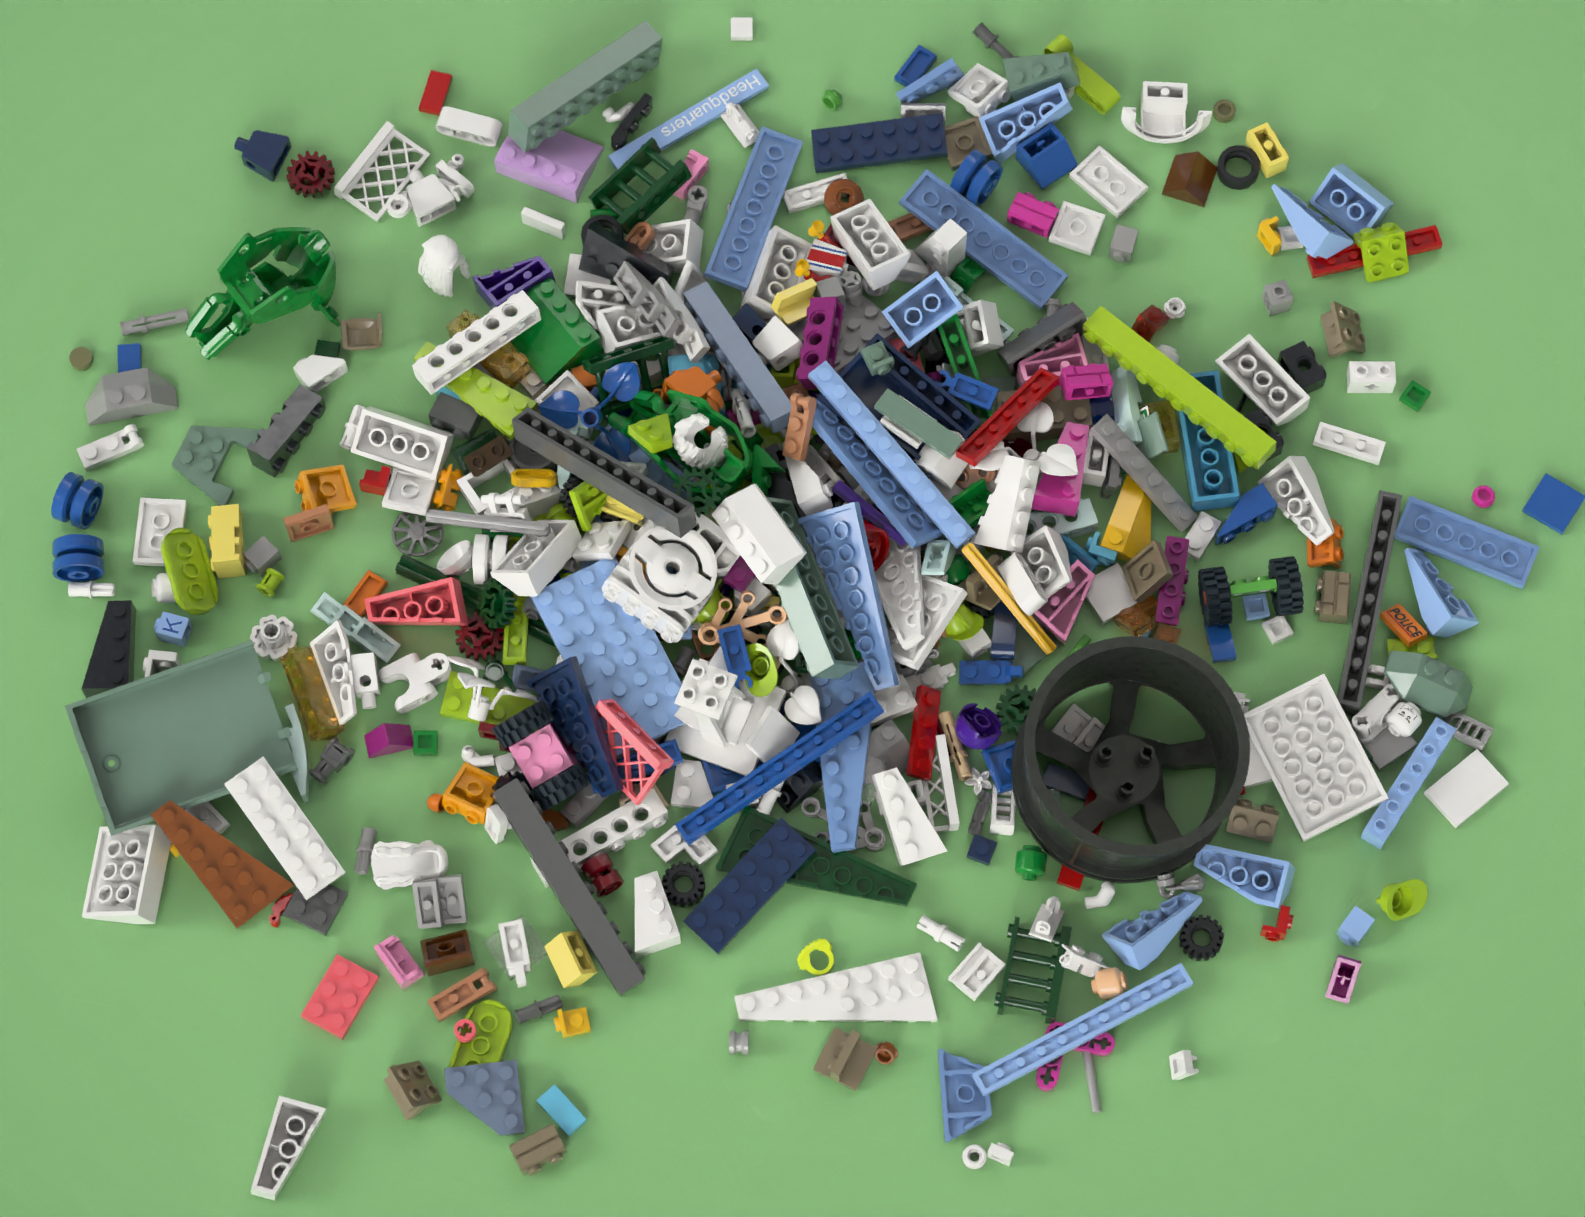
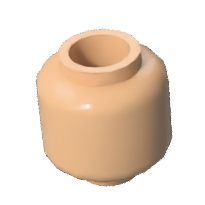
M1117 967L1098 970L1095 973V980H1091L1093 993L1099 994L1102 1000L1114 999L1125 993V990H1128L1125 972L1120 971Z

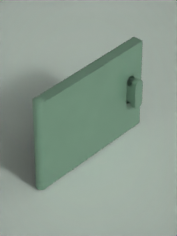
M1155 411L1151 415L1139 420L1138 425L1143 441L1138 443L1136 447L1144 456L1151 460L1168 452L1169 448L1158 412ZM1120 468L1121 473H1127L1123 468Z
M1037 621V623L1042 627V629L1046 632V634H1047V635L1051 638V640L1055 643L1056 649L1059 648L1061 645H1060V644L1053 638V636ZM1020 624L1016 627L1014 660L995 659L1012 661V666H1023L1025 674L1048 655L1043 652Z

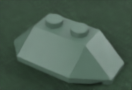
M1393 650L1389 652L1384 674L1387 678L1389 677L1394 689L1403 701L1411 702L1417 707L1441 718L1467 708L1473 686L1464 672L1425 654Z

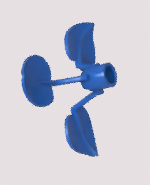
M624 362L611 367L605 373L602 379V386L611 393L597 407H590L582 412L578 410L580 407L578 397L570 391L561 390L539 404L538 408L544 417L564 429L575 427L578 423L579 415L583 425L586 427L595 426L596 429L605 433V435H601L595 440L594 446L620 462H628V456L631 455L630 439L617 430L609 433L599 423L603 418L601 409L614 395L620 401H629L639 392L641 382L637 365L631 362Z

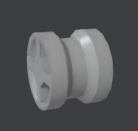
M847 271L840 275L839 282L845 294V299L853 300L859 298L863 292L861 276L854 271Z
M729 1030V1055H734L736 1052H741L743 1055L749 1054V1031L736 1033L734 1030Z

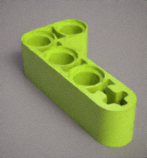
M1059 34L1044 48L1043 55L1068 52L1077 66L1081 83L1075 86L1074 92L1099 113L1106 114L1120 101L1119 93L1073 54V44L1070 39L1064 34Z

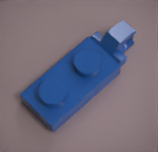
M959 661L960 685H1007V683H1012V678H1024L1023 666H1012V661Z

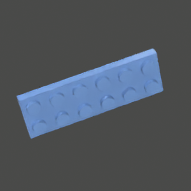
M1409 496L1394 535L1396 540L1520 589H1523L1540 548L1537 545L1413 496Z

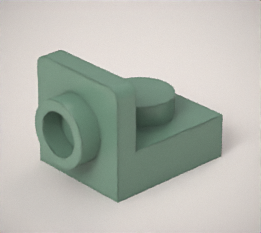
M882 341L861 349L860 353L872 376L876 374L881 376L892 370L891 368H893L895 360L893 356H889Z

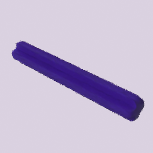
M838 481L832 489L833 493L847 504L859 502L862 516L884 530L900 546L906 544L904 538L884 514L842 481Z

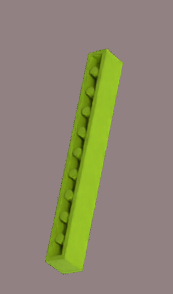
M1100 306L1083 324V335L1088 342L1096 343L1101 347L1102 352L1106 356L1114 357L1124 370L1132 371L1141 383H1147L1159 397H1165L1169 400L1174 409L1179 412L1182 410L1188 415L1192 423L1201 425L1206 429L1210 437L1213 439L1217 438L1223 442L1224 447L1231 453L1235 452L1241 456L1242 461L1246 465L1253 466L1258 470L1276 451V441L1104 307Z

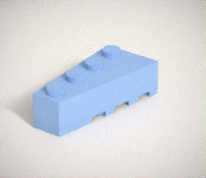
M1060 82L982 116L979 120L993 156L1001 164L1016 152L1017 145L1051 122L1053 124L1072 111L1073 108Z

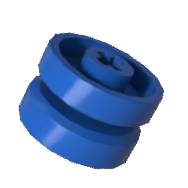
M975 149L959 166L950 187L962 196L966 195V199L979 207L995 189L1001 178L1003 166L994 160L987 162V156Z
M74 472L67 473L61 480L53 498L51 507L53 519L61 522H68L70 520L72 526L86 530L94 521L102 503L104 490L102 483L92 479L85 481L82 475Z
M70 534L58 537L53 541L52 554L56 559H54L52 567L55 578L66 582L79 583L94 581L104 575V561L101 559L104 555L102 539L87 534Z

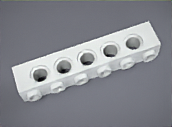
M523 290L510 296L506 302L491 309L487 315L475 320L465 330L457 332L450 340L438 345L434 351L425 357L419 358L412 365L415 377L431 395L539 322L541 320L539 308Z
M653 788L648 792L640 805L630 801L561 840L569 851L566 856L570 862L575 861L581 870L582 865L592 857L601 853H609L612 850L613 852L619 851L631 839L638 840L646 834L647 830L653 827L656 829L664 825L669 818L668 811ZM639 813H646L648 815L647 819L643 821L637 820L636 816ZM621 824L628 827L624 832H617L615 830ZM599 836H604L607 838V841L603 844H598L595 842V839ZM578 848H585L587 850L582 856L574 853ZM530 858L532 866L546 888L549 887L533 859Z

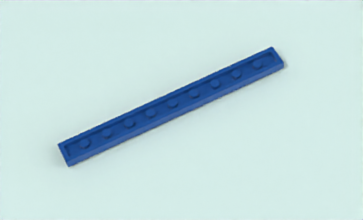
M869 691L674 825L688 845L692 844L884 713L883 708Z

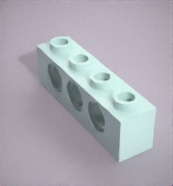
M1080 498L1076 516L1074 517L1076 521H1067L1065 517L1068 515L1034 511L1030 513L1027 529L1035 533L1044 527V523L1050 522L1054 525L1053 530L1060 533L1061 536L1066 535L1071 539L1097 531L1098 520L1090 499L1083 500Z

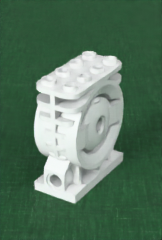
M695 513L697 525L682 538L650 520V530L633 543L602 586L603 596L608 601L618 603L622 606L625 613L630 616L635 615L642 620L641 623L646 628L659 632L662 639L668 643L679 642L710 598L714 590L716 578L725 577L740 556V553L721 527L703 514L698 518ZM638 560L645 564V575L647 581L645 580L643 574L642 564ZM698 562L702 568V574L704 575V577L698 573ZM666 567H673L677 574H670ZM684 593H686V594H688V595L690 596V597H688V596L685 595V596H682V597H675V598H674V597H666V596H679V595H682V594H684Z

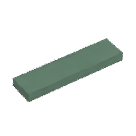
M888 388L874 405L875 410L949 460L963 443L962 438Z

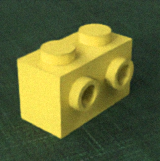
M1268 122L1249 130L1245 144L1257 154L1260 160V169L1266 179L1285 171L1289 160L1288 153L1281 146L1276 133L1271 129Z
M578 930L562 932L544 946L563 988L581 986L597 973L596 967Z

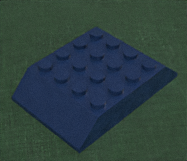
M878 333L865 347L882 341L889 356H893L895 360L893 368H891L892 370L881 376L879 374L872 376L859 352L839 373L843 381L879 422L884 415L875 410L874 405L887 388L911 402L948 430L959 432L965 440L982 422ZM821 393L817 398L837 415L838 422L841 425L851 428ZM884 427L916 464L915 459L919 460L921 458L919 453L925 443L922 442L919 448L916 449ZM855 432L854 436L865 445L863 440ZM929 472L924 473L928 479L932 477V474Z

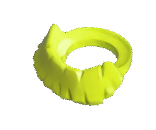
M827 939L814 940L801 950L797 958L800 970H807L810 974L816 976L824 975L831 970L834 964V955L831 951L832 945ZM815 949L826 953L829 958L828 966L824 970H816L811 966L809 954Z

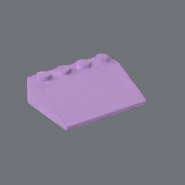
M559 130L554 137H548L542 141L540 146L530 149L525 153L508 136L497 153L494 163L496 172L577 204L604 147Z

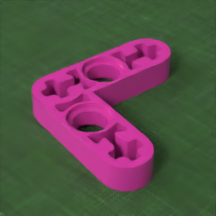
M1051 1023L1046 1029V1034L1066 1023ZM1105 1032L1094 1038V1042L1101 1043L1102 1039L1107 1040V1044L1110 1046H1106L1105 1050H1102L1101 1045L1093 1043V1048L1088 1047L1091 1040L1073 1050L1087 1051L1098 1056H1108L1113 1052L1115 1040L1110 1034ZM1063 1055L1056 1062H1048L1043 1065L1051 1069L1050 1079L1054 1080L1053 1082L1049 1081L1048 1085L1043 1084L1044 1080L1040 1079V1077H1045L1047 1068H1042V1066L1038 1068L1036 1085L1040 1090L1049 1092L1056 1087Z

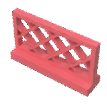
M614 699L599 700L595 708L597 709L596 712L599 720L602 716L607 720V730H603V732L608 733L609 748L616 768L618 765H625L626 779H621L624 787L622 791L636 805H640L664 769L670 768L674 760ZM614 732L621 734L623 746H615ZM623 748L624 762L617 763L616 749ZM629 748H634L637 751L638 761L630 762ZM645 763H649L655 769L651 777H646ZM632 764H638L639 778H632ZM632 781H640L641 791L638 796L633 791Z

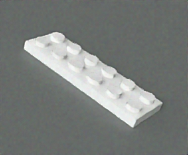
M264 757L224 783L306 900L346 873Z

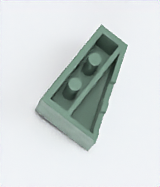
M1068 52L1003 59L1009 90L1015 101H1019L1060 82L1065 90L1081 84L1077 66Z

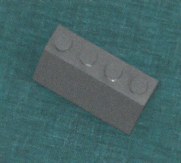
M1074 302L1068 305L1063 304L1056 310V313L1049 317L1041 318L1037 325L1031 329L1026 328L1022 330L1017 338L1012 341H1005L1003 343L1004 346L996 350L998 357L1009 374L1016 377L1020 361L1042 350L1046 351L1060 341L1063 343L1071 339L1078 332L1080 336L1083 335V324L1087 320L1086 315Z

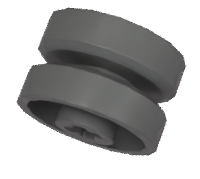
M515 437L510 441L509 447L513 452L511 457L518 469H550L557 472V464L520 443Z

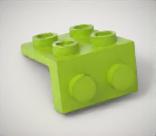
M1388 222L1378 228H1363L1360 232L1353 233L1354 242L1361 248L1364 275L1367 282H1375L1408 273L1409 265L1405 234L1396 223Z

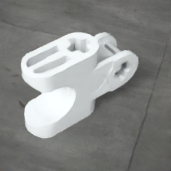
M412 653L380 669L378 677L386 684L397 680L409 683L407 692L395 701L396 711L404 714L435 698L438 695L435 686L449 679L452 669L446 655L442 653H434L423 660H420L417 653ZM437 665H440V667H442V669H441V670H438V669L436 668V666H437Z

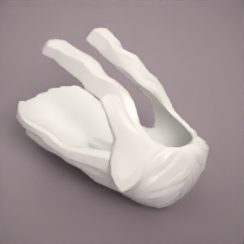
M446 235L433 236L422 244L424 252L419 259L418 273L423 276L424 282L429 288H432L433 292L451 298L453 296L452 279L454 270L459 266L461 274L466 279H469L471 276L468 269L469 265L465 257L460 254L455 241Z
M432 840L422 841L419 844L404 841L390 843L379 841L374 845L371 855L373 880L378 887L384 890L393 887H406L412 885L415 881L445 876L449 865L446 850L441 845L434 844Z

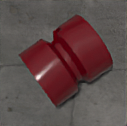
M601 853L592 857L581 867L586 879L592 881L591 887L597 897L611 894L624 883L618 870L612 869L614 864L607 853Z

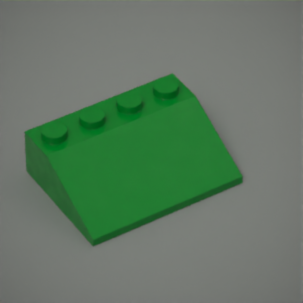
M551 277L532 287L526 293L539 308L541 320L512 339L510 343L546 386L557 380L567 370L571 371V368L582 365L583 360L602 353L601 338Z

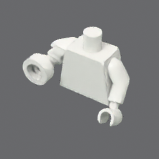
M417 170L409 175L412 184L406 187V191L390 196L386 205L388 213L395 218L406 216L410 209H412L417 225L420 227L457 209L455 199L459 202L461 201L460 196H468V193L462 184L454 185L443 178L438 179L434 174L424 178L421 171Z

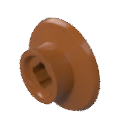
M839 179L832 182L827 187L824 195L825 206L832 215L864 201L861 188L858 184L848 179ZM841 194L849 196L848 203L841 202Z

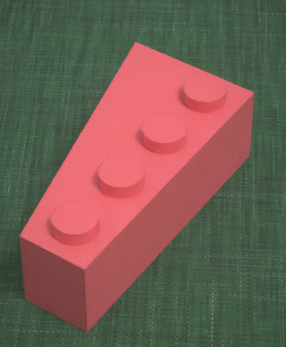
M453 577L364 599L368 621L376 625L469 626L461 584L459 580Z

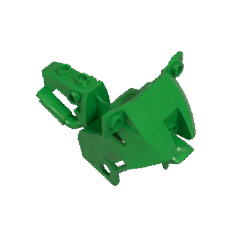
M305 227L274 228L255 237L250 233H246L217 269L220 280L228 288L227 292H217L205 298L187 323L186 334L189 338L196 337L199 340V344L203 348L200 351L207 360H210L222 352L237 337L246 335L251 330V325L266 323L300 310L310 303L315 311H322L331 323L336 326L341 325L337 319L339 315L332 306L326 307L332 297L336 282L334 253L330 251L322 257L330 247V242L321 231ZM244 245H246V247H245L241 252H239L240 249H241ZM272 250H275L273 257L276 261L287 262L297 267L299 271L294 275L287 276L282 270L266 261L253 270H250V268L266 258ZM225 304L226 307L223 308L220 317L211 327L203 329L219 307L218 305Z
M669 389L667 394L672 404L667 410L659 394L639 390L633 399L629 400L633 411L628 418L615 412L609 416L608 422L610 426L625 437L632 438L635 444L677 484L679 483L676 478L677 475L663 462L666 455L670 456L689 473H692V467L681 460L680 455H678L677 450L674 448V443H672V448L652 454L628 434V426L640 420H647L667 413L673 437L676 431L674 428L676 423L691 417L692 414L701 413L709 418L710 426L714 428L721 426L725 429L727 434L734 437L731 443L743 456L741 460L726 448L724 454L727 460L721 467H708L705 470L706 475L710 472L714 473L711 479H719L717 485L719 488H722L721 492L716 493V496L721 498V501H714L716 507L735 492L752 470L754 445L760 446L764 441L757 431L752 437L746 438L742 436L738 426L715 411L705 399ZM640 405L652 408L657 415L647 412ZM700 430L695 434L694 442L697 447L704 449V445L710 443L711 438L704 430ZM690 487L693 498L699 496L705 499L701 494L702 488L695 489ZM706 489V494L710 498L712 497V489ZM702 502L693 503L694 508L705 506Z

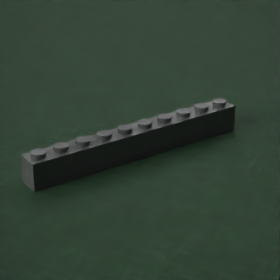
M527 407L512 419L515 439L679 538H682L697 525L693 504L536 411Z
M1381 490L1375 504L1337 699L1344 713L1355 716L1361 707L1402 495Z
M516 778L493 792L492 797L507 817L508 822L619 996H622L644 982L645 978L643 975L646 972L639 961L635 963L630 955L633 952L626 941L622 943L617 936L620 934V931L613 921L608 922L605 917L607 911L601 901L596 903L592 894L595 892L589 882H583L579 874L582 872L575 861L570 862L566 856L569 851L562 841L558 843L554 837L556 831L550 821L545 823L541 814L544 812L538 802H532L528 795L531 792L524 781L520 783Z

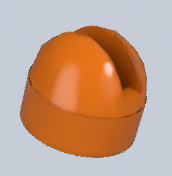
M434 793L428 797L427 806L430 810L437 813L444 811V806H441L443 794Z

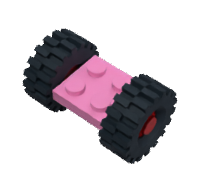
M543 699L495 726L492 728V731L503 749L509 747L532 787L530 791L534 802L537 801L542 810L545 811L588 786L591 780L580 762L574 765L551 724H548L554 718Z

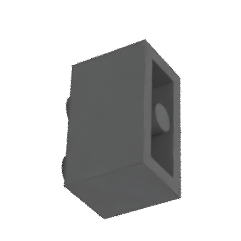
M442 392L439 393L428 414L430 424L433 427L447 430L455 434L454 436L458 439L463 440L466 438L470 441L483 419V416H480L468 403H464Z

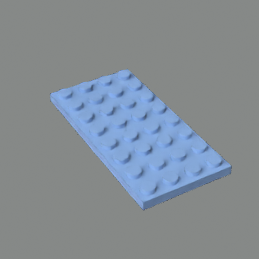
M616 557L610 560L602 559L546 586L538 596L531 597L563 661L569 657L577 656L594 706L597 705L599 700L614 699L653 740L685 724L674 716L680 707L674 702L682 683L654 630L646 628L641 623L642 620L635 615L630 616L625 613L622 606L618 603L610 602L603 596L602 586L614 568L619 564ZM602 716L600 719L602 729L607 730V720ZM614 732L615 746H623L621 734ZM604 733L607 743L609 745L608 733ZM623 748L616 749V758L623 755Z

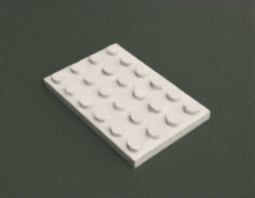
M1325 674L1244 714L1249 735L1303 841L1389 799Z

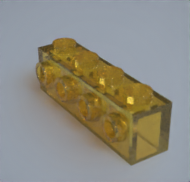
M465 309L446 326L450 338L457 332L465 330L475 320L481 318L476 313L471 314ZM508 342L479 363L503 384L513 389L530 373L527 357L521 352L517 353L514 351L513 346Z
M293 647L280 660L310 740H331L346 728L344 724L339 725L312 648Z

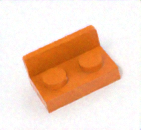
M1333 518L1330 519L1335 533L1321 544L1315 545L1307 537V565L1310 568L1333 565L1336 569L1341 568V560H1344V551L1341 547L1344 531L1342 526Z

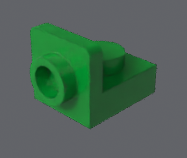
M967 257L955 268L950 279L964 289V294H967L972 285L985 274L986 269L970 257Z

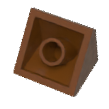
M1199 151L1175 155L1162 195L1205 207L1217 167Z
M467 929L420 941L428 977L475 965Z

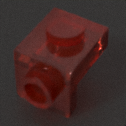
M1152 304L1138 315L1131 329L1150 342L1155 332L1165 326L1170 317Z

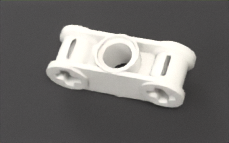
M1392 683L1386 685L1352 718V726L1355 728L1354 732L1363 744L1373 741L1384 728L1389 726L1387 715L1400 702L1406 703L1396 692Z

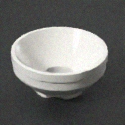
M460 541L448 549L438 561L437 569L444 575L460 576L472 567L474 548L470 541Z

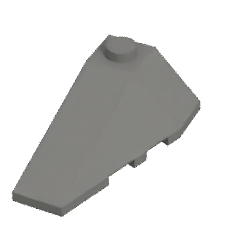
M892 719L871 732L863 786L874 784L871 776L873 774L896 767L901 775L907 772L910 746Z

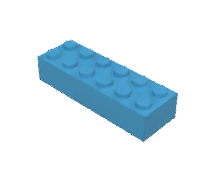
M1218 370L1190 374L1223 400ZM1175 409L1192 510L1203 511L1235 507L1239 501L1240 494L1233 453L1228 451L1219 439L1210 437L1206 429L1201 425L1192 423L1188 415L1182 410L1179 412Z

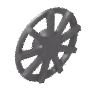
M404 512L399 514L392 527V539L395 546L402 553L415 557L424 556L433 552L440 545L443 538L442 524L426 527L428 523L426 518L422 523H419L418 514H415V523L412 524L406 517L413 513ZM403 520L409 528H399L397 526ZM439 530V538L437 539L427 534V532ZM396 532L408 534L397 541ZM426 538L436 543L429 550H427L424 543ZM410 539L412 542L407 551L400 545ZM420 543L424 552L413 553L415 544Z

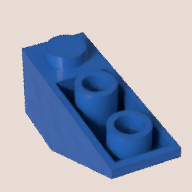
M1263 483L1242 495L1217 534L1216 545L1223 542L1227 544L1234 540L1237 534L1241 532L1247 533L1256 526L1255 524L1261 521L1267 522L1275 516L1278 505Z

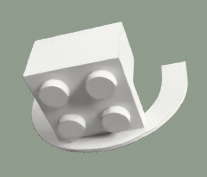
M1143 81L1140 96V126L1135 120V107H1123L1121 120L1128 131L1144 140L1155 143H1176L1189 139L1205 130L1210 123L1212 111L1199 110L1195 123L1186 129L1187 83Z
M978 300L963 306V313H956L960 319L973 357L1004 346L996 303ZM942 363V366H936L938 372L945 370L949 373L950 377L954 378L955 375L950 364Z

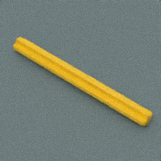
M972 542L966 544L962 548L963 554L1046 655L1052 653L1056 649L1055 643L1033 616H1028L1020 608L1009 587Z

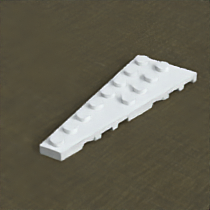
M920 952L734 996L740 1021L937 1022V1015Z

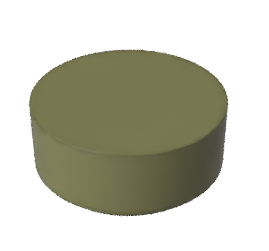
M1229 100L1218 101L1213 109L1214 118L1221 123L1230 122L1235 116V105Z
M77 347L70 353L69 360L73 368L83 371L91 367L93 356L89 349Z

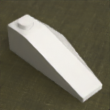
M1305 456L1287 457L1258 481L1259 485L1262 483L1265 485L1277 503V507L1283 512V515L1287 519H1291L1298 526V529L1315 545L1321 544L1335 533L1316 475Z

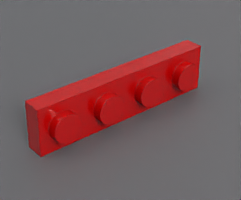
M924 685L917 686L915 701L917 706L914 708L906 776L928 781L931 780L941 691Z

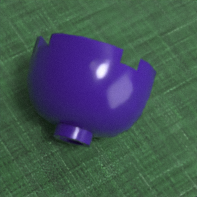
M970 703L961 709L956 718V735L966 747L976 750L989 748L1001 736L1002 731H1000L1002 723L990 709L985 707L982 710L977 708L978 704Z

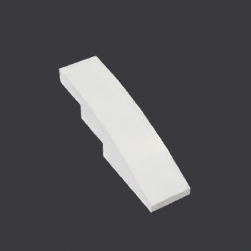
M659 277L653 286L682 319L681 324L673 334L676 343L684 346L691 362L698 363L710 349V346L682 300L666 280Z

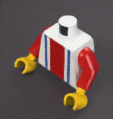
M815 220L808 229V234L811 237L817 236L818 238L814 239L807 260L800 259L796 263L795 274L799 277L803 276L802 282L810 278L817 282L835 276L839 280L841 274L847 271L857 272L858 270L856 266L847 264L848 252L836 245L826 233H822L824 224L820 220Z

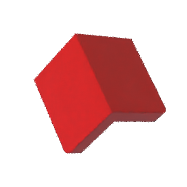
M382 466L380 472L367 469L364 479L359 481L361 491L384 496L392 475L391 467Z

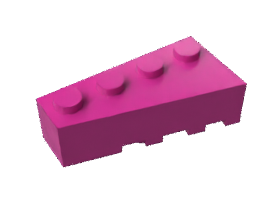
M1072 422L1066 423L1057 444H1066L1074 450L1078 475L1056 476L1043 473L1035 490L1031 509L1076 516L1080 502L1089 425Z

